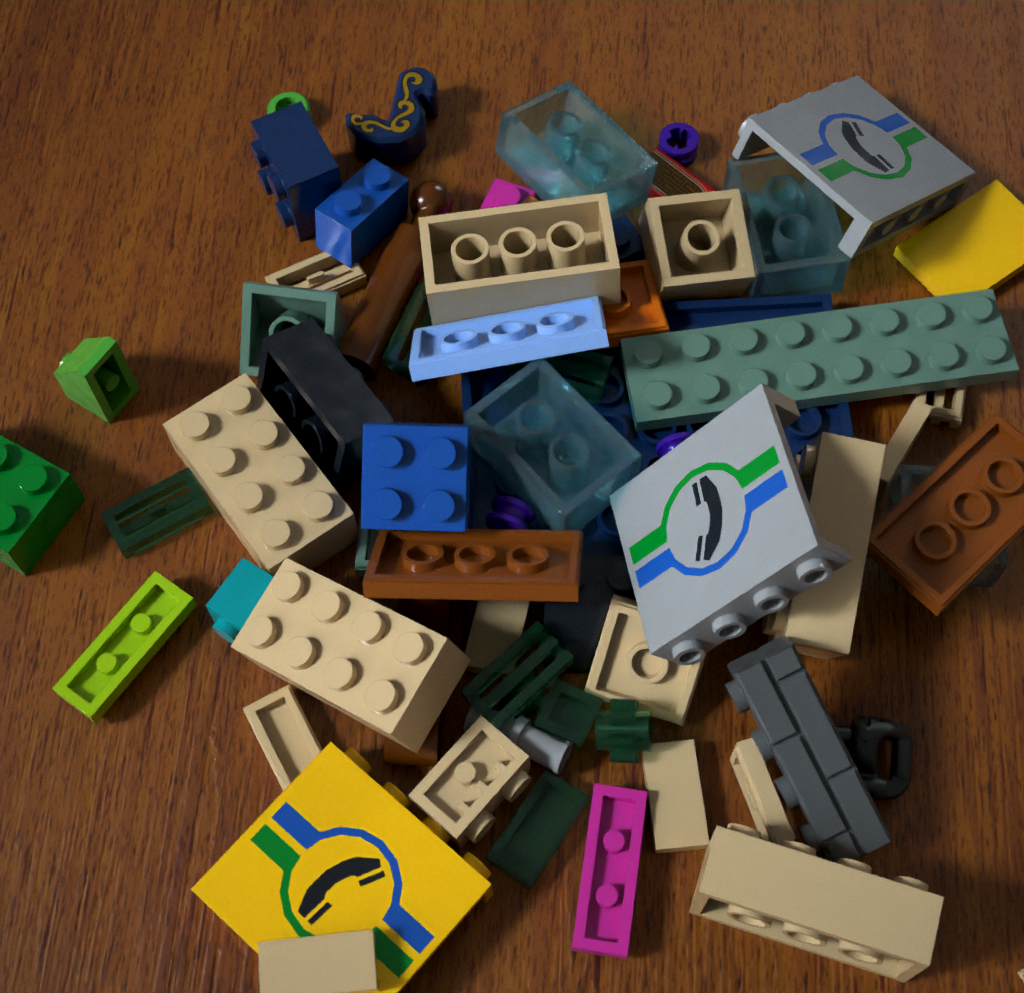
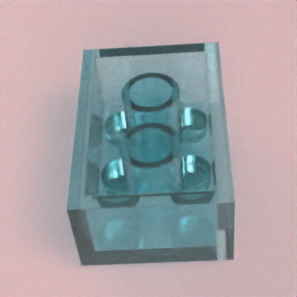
M570 80L502 112L495 153L544 201L607 192L611 220L647 201L658 162Z
M779 153L748 156L739 160L736 158L728 159L722 190H740L756 275L747 288L749 298L841 292L851 259L838 248L844 235L834 201Z
M544 359L531 361L464 412L465 424L472 425L471 446L527 504L533 507L536 514L552 530H580L611 505L610 495L640 473L642 455Z

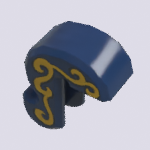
M415 67L399 74L389 120H382L378 116L348 113L345 115L350 149L359 159L369 162L374 158L388 166L403 165L419 157L427 146L426 116L430 119H435L439 113L438 85L433 73L425 68Z

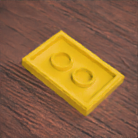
M996 179L897 245L893 255L934 296L993 289L994 291L1024 270V204Z

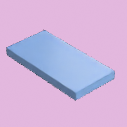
M597 295L417 328L413 332L409 360L412 382L609 347L601 296L598 297Z

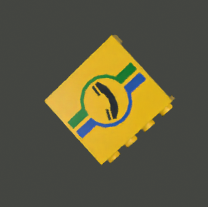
M330 742L191 890L257 954L258 942L373 929L375 932L379 992L371 993H400L481 899L487 903L493 896L492 884L487 880L491 872L473 854L467 852L461 857L446 843L451 837L432 818L427 816L421 822L406 809L411 802L395 785L387 781L382 787L370 777L368 773L372 767L359 753L351 747H348L343 753Z

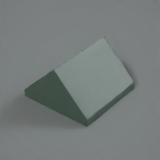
M244 281L239 374L246 373L249 376L258 377L263 338L312 318L325 334H330L334 338L337 346H339L346 330L339 292Z

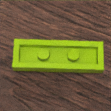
M154 571L52 689L58 696L94 723H97L197 606L196 601L188 593L157 571Z

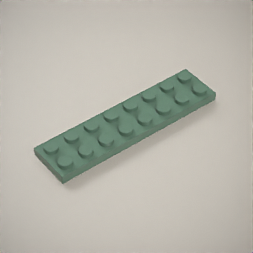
M993 289L623 338L619 342V352L636 432L709 422L761 383L795 400L798 409L1014 380L1019 372Z

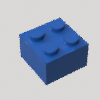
M368 422L363 424L361 529L466 532L470 519L472 425Z

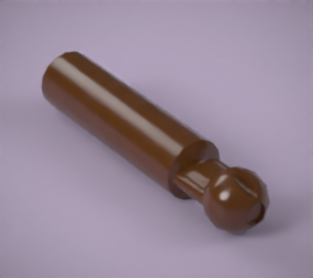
M425 181L412 191L409 206L414 216L410 224L401 223L394 228L338 346L340 353L352 367H356L362 373L365 381H373L376 378L424 274L418 217L452 212L454 201L451 192L444 184L438 181Z

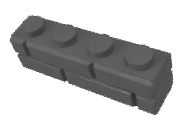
M780 636L759 647L758 650L751 651L730 662L727 667L734 680L726 683L725 687L740 714L750 710L758 728L749 733L763 760L767 762L774 758L783 776L775 779L774 782L789 810L797 806L800 807L807 823L800 826L799 830L806 844L816 850L815 856L824 854L827 860L835 863L840 858L856 860L861 857V854L870 853L891 842L892 836L795 645L786 636Z

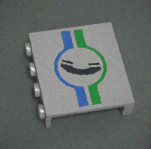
M858 75L839 83L834 82L829 87L814 93L809 92L791 102L781 103L763 113L752 114L741 125L738 131L740 138L732 152V155L739 160L772 147L854 219L838 245V248L851 259L954 207L976 173Z
M763 383L609 496L649 652L651 655L675 662L678 665L686 666L701 661L708 651L726 640L739 637L746 631L749 625L768 613H774L785 608L790 599L811 586L826 582L832 577L833 572L852 561L848 550L821 539L784 433L785 428L801 418L795 400Z

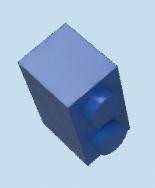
M374 158L315 208L316 247L352 269L356 263L361 261L394 230L396 225L401 224L407 218L409 179Z

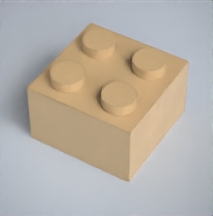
M730 189L648 198L638 220L645 259H649L661 301H693L742 296L756 275L740 190Z

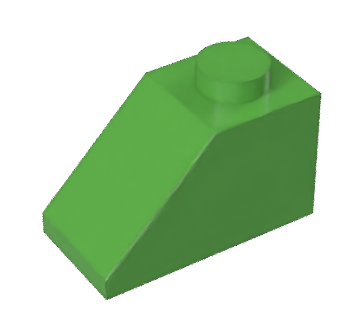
M109 336L84 339L74 351L67 353L63 357L58 369L53 373L66 397L109 424L139 391V387L117 341Z

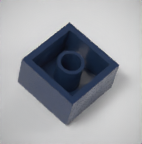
M300 101L251 121L255 141L250 142L249 146L260 168L257 171V176L267 196L274 194L278 201L274 203L283 227L286 229L292 226L299 241L302 242L316 236L315 208L341 187L342 181L339 166Z

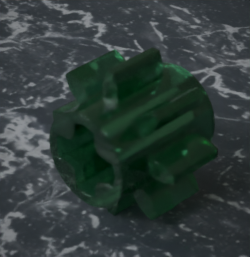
M611 698L610 711L598 710L596 714L595 741L597 750L610 751L609 760L613 763H638V751H652V712L639 711V700Z

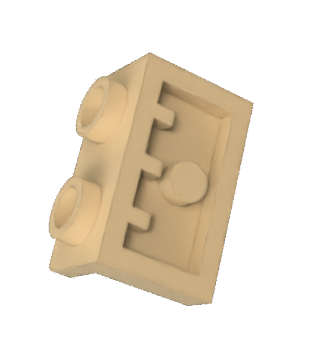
M480 715L408 796L410 801L427 816L436 821L450 835L452 842L459 848H462L469 839L473 843H477L489 831L496 820L492 813L505 798L511 803L525 790L531 780V777L527 774L531 769L530 757Z

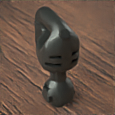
M865 715L855 716L851 727L835 725L873 799L895 800L908 790L912 775L914 742L910 735L911 729L903 722L897 723L887 718ZM881 741L892 742L890 775L888 779L881 777L878 772V746Z

